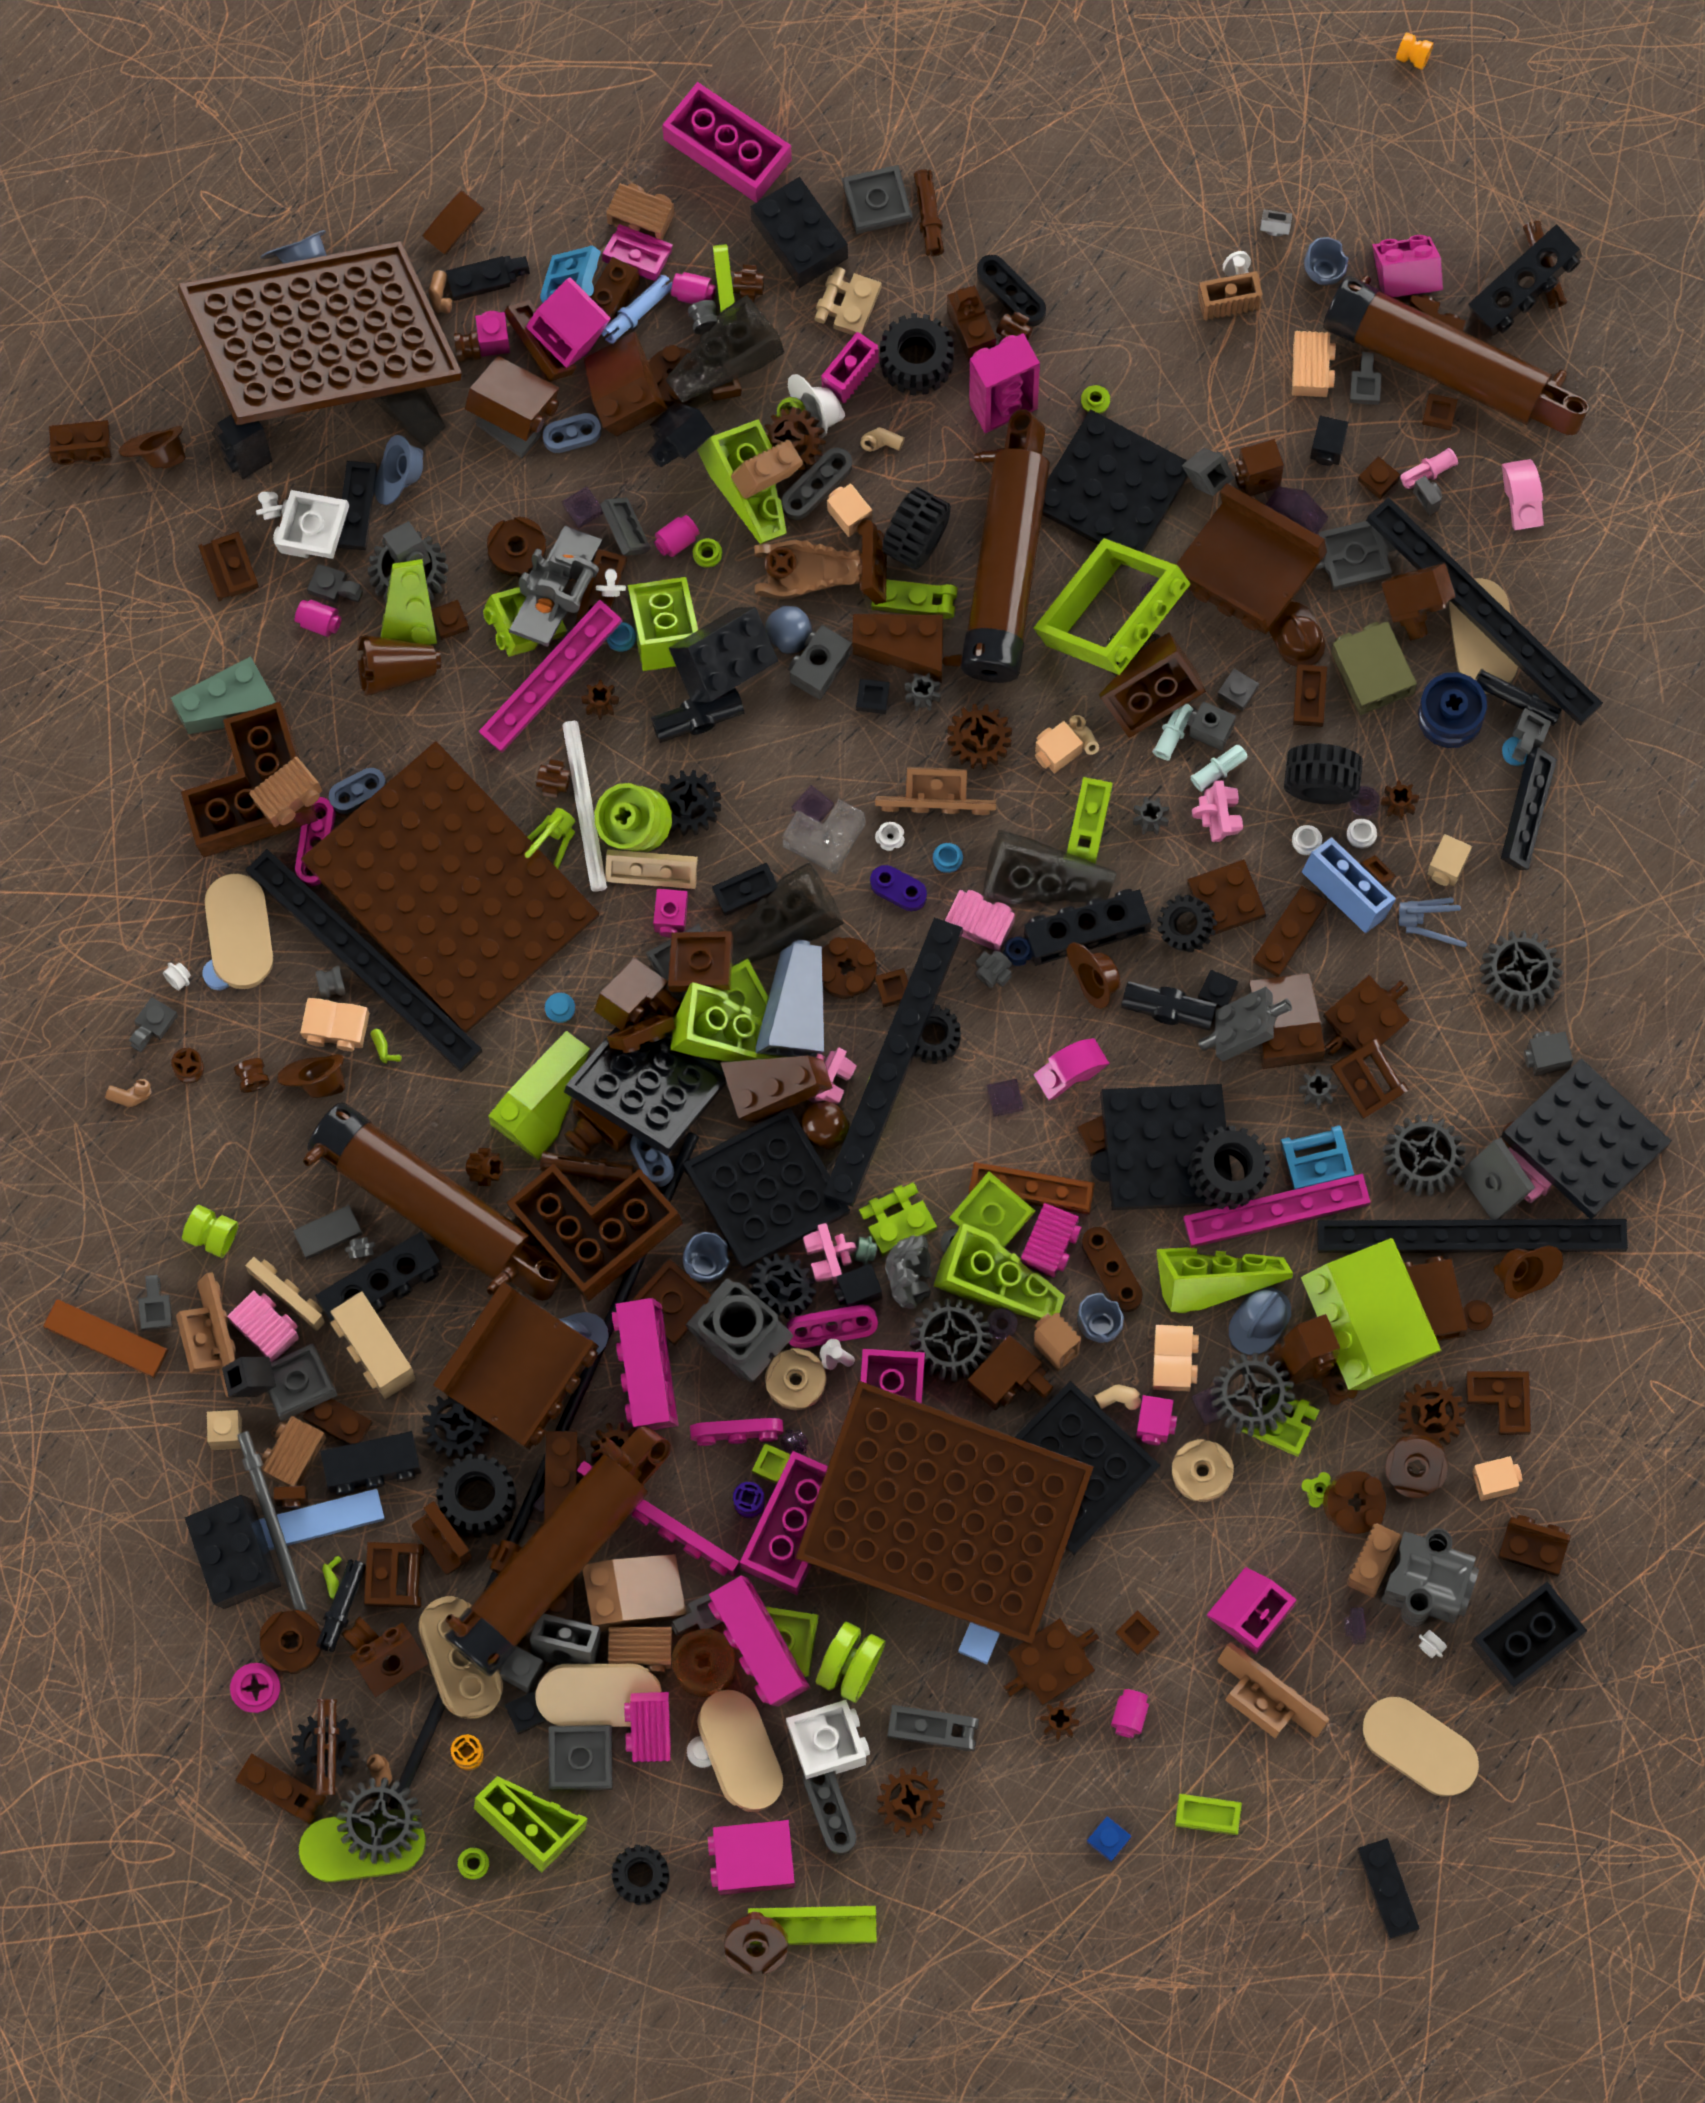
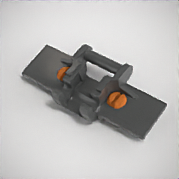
M564 526L546 560L541 555L542 550L536 549L531 558L533 565L531 573L524 572L519 580L520 592L526 596V599L510 627L509 633L548 647L567 611L572 613L578 612L581 606L580 600L589 582L598 574L599 568L592 562L597 550L603 543V539ZM576 580L577 582L570 595L563 593L568 582Z

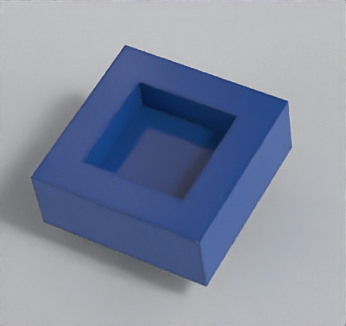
M1107 1816L1088 1838L1087 1843L1112 1862L1132 1836Z

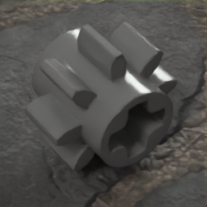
M915 673L912 684L905 683V690L911 692L905 696L906 703L913 702L915 704V711L925 707L930 711L933 700L940 702L941 695L935 692L940 689V682L933 683L930 679V673L925 677H919ZM922 689L924 692H928V694L923 695V693L918 692V690Z
M1144 797L1141 807L1138 805L1134 806L1133 812L1140 816L1133 819V825L1140 824L1143 828V835L1147 831H1154L1156 835H1159V827L1161 825L1168 827L1169 820L1163 816L1169 813V807L1162 808L1159 797L1155 801H1149L1147 797ZM1151 812V815L1156 816V819L1152 820L1150 816H1146V813Z
M997 950L991 955L984 951L975 961L977 963L975 966L978 968L975 975L990 988H993L996 983L1003 987L1012 977V972L1008 970L1012 963Z
M1316 1069L1315 1075L1311 1077L1304 1074L1303 1080L1307 1085L1299 1086L1298 1091L1302 1094L1306 1093L1305 1105L1311 1102L1316 1104L1317 1109H1320L1321 1103L1325 1101L1328 1104H1332L1333 1098L1329 1093L1337 1092L1338 1087L1337 1085H1330L1331 1073L1325 1076L1320 1074L1319 1069ZM1314 1085H1320L1322 1093H1316Z

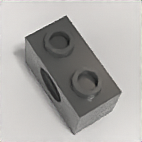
M821 625L817 632L812 631L804 644L806 649L801 656L796 655L788 667L790 683L819 700L823 698L853 653L852 642L824 625ZM815 657H823L826 659V662L822 665H814L811 660Z
M543 1614L536 1622L530 1638L531 1654L545 1662L557 1665L595 1664L601 1648L600 1627Z

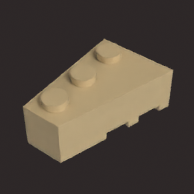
M362 1291L330 1311L334 1318L330 1322L332 1328L339 1338L342 1336L346 1337L350 1344L346 1348L356 1364L361 1361L366 1369L363 1375L372 1389L377 1387L385 1400L416 1380L411 1365Z

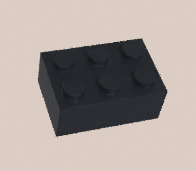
M800 176L750 206L752 223L799 288L848 259V243Z
M756 607L734 608L669 647L691 702H712L778 662Z
M239 1495L185 1517L213 1605L226 1609L281 1587L252 1499Z
M1547 1581L1473 1639L1471 1646L1509 1694H1511L1585 1636L1587 1629Z

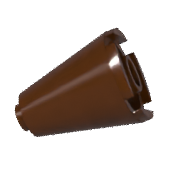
M368 635L360 636L358 639L357 651L363 650L361 660H357L361 689L365 691V696L374 695L436 675V670L441 669V655L439 651H435L433 645Z

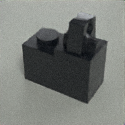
M675 402L650 424L655 432L653 437L656 443L647 453L657 466L663 467L677 457L687 458L710 438L715 431L699 409Z

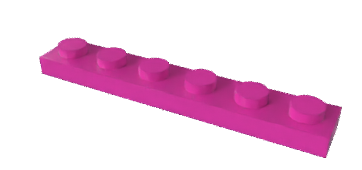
M599 600L479 730L480 735L503 753L623 622L622 618Z
M1362 1173L1250 1200L1243 1207L1239 1204L1236 1209L1229 1210V1206H1225L1224 1209L1216 1208L1184 1216L1183 1220L1190 1246L1194 1248L1370 1206L1371 1201Z
M583 1461L577 1469L578 1477L582 1479L593 1466ZM643 1499L633 1510L632 1518L644 1526L651 1523L659 1529L657 1533L671 1543L674 1540L679 1541L685 1545L683 1550L695 1559L699 1560L702 1556L710 1561L709 1567L718 1574L725 1576L728 1573L734 1577L740 1569L739 1560Z

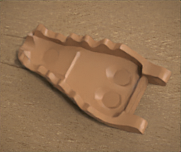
M799 540L754 546V554L758 558H765L769 552L777 547L788 548L796 556L797 562L794 571L787 577L776 579L768 575V583L755 584V594L762 597L791 599L838 585L859 584V580L862 578L861 552L859 550L852 552L836 551L833 547H826L823 544L812 545L809 541Z

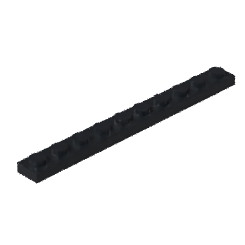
M1389 497L1368 515L1366 521L1417 570L1445 563L1456 596L1450 602L1578 725L1581 726L1602 706L1603 702Z
M268 849L246 868L249 876L460 1073L482 1053V1048Z
M934 917L823 1193L824 1197L852 1207L854 1206L963 934V927Z
M1627 1219L1317 1221L1318 1253H1355L1390 1238L1394 1239L1399 1253L1509 1252L1516 1248L1532 1251L1549 1245L1557 1247L1561 1252H1626L1628 1249Z

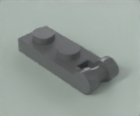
M892 1705L887 1738L957 1748L963 1751H975L976 1741L973 1738L974 1731L979 1726V1719ZM953 1726L962 1728L961 1737L952 1736Z

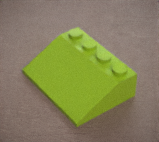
M1393 1238L1327 1263L1301 1277L1317 1317L1326 1314L1340 1346L1337 1364L1349 1390H1365L1442 1351Z

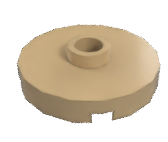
M800 1348L780 1352L771 1360L765 1373L766 1390L772 1401L782 1408L793 1411L807 1409L816 1404L824 1394L827 1383L825 1368L820 1359L810 1351ZM793 1376H799L802 1381L798 1385H793L790 1379Z
M1197 1439L1186 1443L1177 1451L1172 1462V1479L1175 1487L1183 1496L1193 1501L1208 1502L1219 1498L1228 1490L1233 1480L1234 1465L1230 1454L1222 1445L1204 1439ZM1199 1467H1205L1208 1470V1474L1206 1476H1199L1196 1470Z

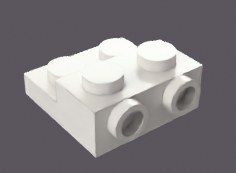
M291 490L288 500L286 499L283 502V518L280 527H276L273 537L274 544L279 552L308 558L309 555L333 559L348 512V501Z
M847 1700L786 1718V1723L806 1779L832 1771L838 1774L866 1765V1756L870 1755L866 1738L859 1737L856 1727L860 1726L859 1718L855 1708L849 1709Z

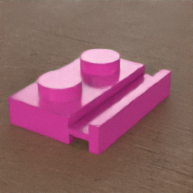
M619 224L616 233L613 234L602 253V261L609 263L611 258L615 257L638 269L640 276L656 281L667 262L668 256L672 253L673 244Z

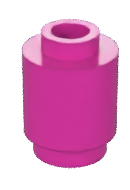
M687 272L683 274L676 273L671 288V296L677 297L678 301L690 304L703 300H714L716 285H712V278Z
M689 516L677 517L655 533L657 540L654 541V544L663 556L668 554L670 557H674L696 541L695 537L700 532Z
M311 599L300 602L296 610L295 622L299 623L301 628L329 637L331 633L338 631L341 617L338 616V609Z
M1124 1689L1123 1695L1118 1697L1111 1726L1116 1728L1115 1733L1117 1735L1134 1738V1734H1141L1149 1704L1146 1703L1148 1699L1146 1694Z

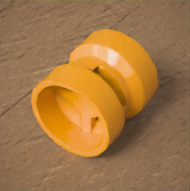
M1406 32L1397 51L1396 60L1406 62L1410 59L1414 67L1423 70L1429 60L1434 43L1428 40H1419L1417 42L1415 35Z
M466 1734L457 1737L453 1741L451 1756L460 1769L470 1771L481 1765L484 1759V1750L476 1737Z

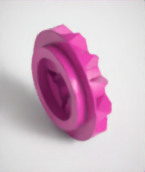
M250 1663L237 1670L232 1677L230 1694L234 1703L243 1711L259 1714L262 1711L271 1709L272 1705L279 1699L281 1685L277 1674L272 1668L261 1663ZM253 1676L256 1677L259 1685L269 1686V1688L259 1691L257 1701L252 1692L245 1690L252 1686Z

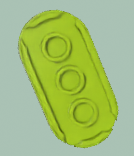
M397 1809L388 1810L390 1815L405 1819V1811ZM382 1811L381 1814L376 1815L377 1818L374 1816L370 1820L375 1823L377 1831L383 1827L382 1824L386 1825L388 1821L384 1818ZM330 1817L311 1824L303 1833L299 1844L300 1860L308 1873L323 1882H340L399 1874L410 1870L416 1865L425 1851L426 1837L423 1828L412 1829V1832L416 1833L419 1839L418 1841H413L410 1838L407 1839L406 1842L412 1847L410 1852L401 1846L398 1849L402 1854L401 1859H397L394 1852L389 1853L390 1863L386 1864L382 1854H380L377 1864H372L371 1853L362 1861L359 1859L361 1849L354 1854L348 1851L353 1841L348 1844L342 1843L341 1838L348 1834V1832H338L337 1826L346 1823V1821L339 1820L337 1817ZM354 1823L356 1835L363 1842L371 1845V1828L362 1826L360 1823ZM403 1828L389 1830L385 1834L381 1845L394 1841L401 1834Z

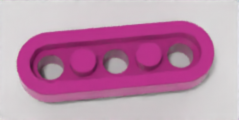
M319 797L313 805L316 814L324 811L326 812L325 816L322 819H318V821L301 826L295 873L307 886H316L321 882L315 875H307L309 869L301 861V858L313 848L311 844L314 840H322L334 830L336 812L330 801L323 797Z
M864 1304L796 1316L786 1324V1328L794 1336L789 1341V1344L795 1348L803 1349L826 1344L829 1339H837L841 1342L867 1337L876 1331L878 1319L875 1310L871 1306ZM860 1316H866L863 1320L857 1319ZM828 1322H836L835 1324L830 1326L826 1325ZM800 1327H805V1329L802 1331L796 1330Z
M779 1418L702 1422L690 1426V1438L693 1441H697L699 1446H711L716 1444L717 1440H728L730 1444H741L747 1442L748 1438H759L761 1442H772L778 1440V1436L784 1433L783 1420Z

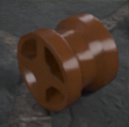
M477 330L471 331L468 335L454 333L458 362H464L466 358L481 359Z
M777 547L765 557V571L772 578H785L794 571L797 563L796 556L788 548Z
M182 1048L173 1055L171 1066L176 1077L181 1082L194 1083L202 1077L204 1064L196 1050Z
M253 1058L245 1060L234 1067L236 1076H239L241 1079L239 1084L241 1092H254L269 1085L268 1075L263 1072L265 1066L263 1059Z
M584 1118L577 1121V1127L574 1130H568L564 1134L567 1141L583 1156L590 1153V1147L593 1144H599L603 1140L594 1126Z
M360 1616L355 1620L354 1626L351 1629H345L341 1633L356 1652L361 1646L379 1638L376 1632Z

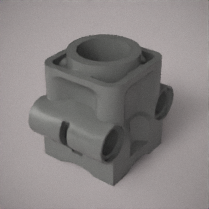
M726 1279L708 1299L709 1302L703 1304L685 1324L688 1330L696 1336L697 1342L703 1348L719 1359L742 1381L746 1379L751 1383L769 1365L770 1359L772 1357L775 1358L794 1337L788 1328L779 1322L778 1315L743 1284L733 1283L729 1279ZM736 1319L748 1320L755 1326L751 1333L740 1338L731 1337L723 1330L728 1323Z
M1432 1529L1425 1538L1404 1531L1395 1557L1396 1569L1390 1574L1381 1602L1401 1608L1402 1620L1409 1626H1421L1427 1621L1429 1616L1454 1624L1457 1615L1464 1617L1479 1572V1568L1473 1566L1476 1556L1451 1549V1535L1444 1529ZM1436 1545L1440 1547L1442 1551L1435 1552L1430 1548V1546ZM1411 1604H1419L1424 1610L1416 1611L1411 1607Z

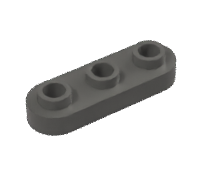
M843 448L828 450L785 492L781 501L783 513L792 520H801L808 516L850 474L852 458L849 452ZM834 463H841L843 465L840 469L832 467ZM814 483H820L822 484V487L820 489H814L812 488V485ZM794 503H799L802 505V507L797 510L793 509L791 506Z
M834 1772L822 1774L825 1777V1782L822 1785H816L813 1782V1778L806 1779L803 1774L804 1786L827 1848L837 1855L849 1853L856 1844V1832ZM832 1804L836 1807V1811L828 1815L824 1812V1807ZM844 1834L847 1840L844 1844H837L834 1840L835 1836Z

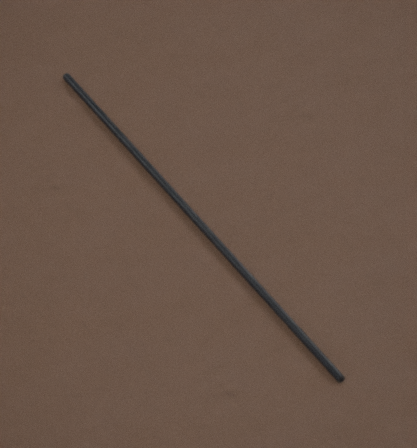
M688 1132L673 1165L674 1176L672 1180L664 1186L661 1192L669 1202H671L685 1171L683 1163L690 1159L699 1139V1136L692 1132ZM647 1254L627 1269L604 1320L608 1328V1341L614 1330L612 1312H617V1303L627 1301ZM605 1348L597 1356L592 1366L589 1368L585 1367L580 1374V1384L571 1394L555 1431H569ZM546 1452L507 1537V1541L517 1545L545 1485ZM492 1571L484 1591L499 1574ZM439 1692L399 1779L400 1789L398 1793L405 1788H410L446 1706ZM393 1798L390 1799L388 1807L400 1810L402 1806Z

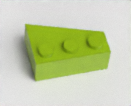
M498 1776L475 1797L473 1808L541 1873L586 1829L588 1818L582 1815L577 1816L560 1808V1805L552 1801L551 1803L533 1795V1792Z

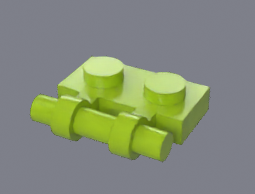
M914 1182L904 1187L899 1185L892 1189V1193L880 1199L875 1197L868 1201V1205L858 1209L863 1220L873 1215L875 1216L878 1223L868 1227V1231L874 1242L877 1243V1248L882 1257L889 1254L890 1250L904 1238H909L912 1235L925 1236L937 1230V1225L924 1201L922 1200L911 1205L908 1199L919 1193ZM899 1203L902 1211L887 1218L884 1210Z
M1278 1394L1271 1395L1267 1406L1262 1405L1263 1415L1269 1413L1277 1405ZM1302 1398L1300 1401L1295 1399L1292 1402H1287L1293 1406L1292 1411H1294V1415L1292 1418L1286 1416L1287 1420L1285 1423L1275 1420L1278 1426L1276 1431H1272L1266 1425V1434L1264 1436L1260 1435L1258 1428H1254L1252 1437L1299 1457L1312 1428L1301 1421L1304 1416L1315 1421L1320 1411L1310 1406V1402ZM1243 1427L1242 1432L1247 1434L1248 1428Z

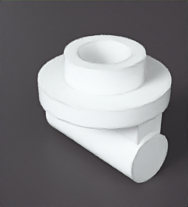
M1244 251L1230 254L1223 263L1224 273L1228 277L1249 273L1248 268L1251 264L1249 255Z
M261 492L258 495V500L262 503L263 509L257 510L256 514L263 515L264 520L281 517L282 505H277L278 495L275 492Z
M607 569L605 571L607 585H596V590L602 591V596L617 597L620 596V591L626 590L625 585H615L617 573L614 569Z
M829 1339L821 1347L819 1357L825 1369L833 1370L838 1362L847 1367L852 1366L855 1362L854 1356L843 1350L837 1339Z

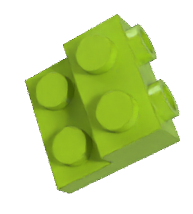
M520 587L492 594L483 610L485 621L489 625L493 624L497 631V646L500 650H506L509 657L535 650L539 644L509 633V629L526 599V596L520 592ZM561 621L552 640L564 637L567 633L563 621Z

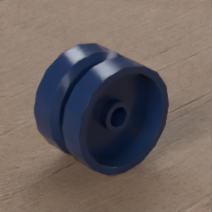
M1459 672L1444 673L1433 678L1424 689L1418 710V722L1424 736L1435 745L1444 748H1460L1471 743L1480 733L1487 710L1486 694L1481 685L1471 676Z

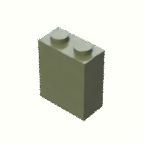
M1388 621L1379 624V622L1371 623L1365 626L1363 631L1354 635L1351 633L1343 634L1333 642L1331 654L1359 715L1415 694L1417 683Z

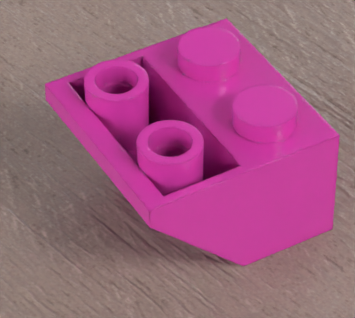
M1414 235L1407 240L1385 239L1379 244H1372L1379 286L1382 293L1390 297H1399L1443 290L1441 257L1430 236Z
M569 277L535 311L526 328L568 368L589 353L611 318Z
M1245 1567L1206 1616L1256 1655L1295 1607L1297 1599L1271 1579Z

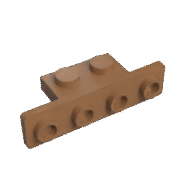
M907 767L906 797L876 796L875 806H881L882 811L888 812L899 811V807H911V811L916 813H928L930 808H941L942 813L959 814L960 809L972 810L974 815H989L990 810H996V800L966 799L967 769Z
M213 1272L206 1273L197 1282L203 1308L179 1311L176 1314L190 1373L219 1369L226 1397H228L222 1367L235 1361L236 1350L234 1341L230 1339L227 1329V1313L222 1309L220 1302V1285L215 1281Z
M1231 1642L1228 1643L1217 1661L1239 1678L1240 1681L1225 1700L1273 1738H1276L1291 1719L1317 1738L1329 1722V1718L1319 1708L1311 1705L1297 1694L1293 1688L1288 1687L1275 1677L1267 1668L1262 1667L1249 1657L1244 1650L1236 1647Z

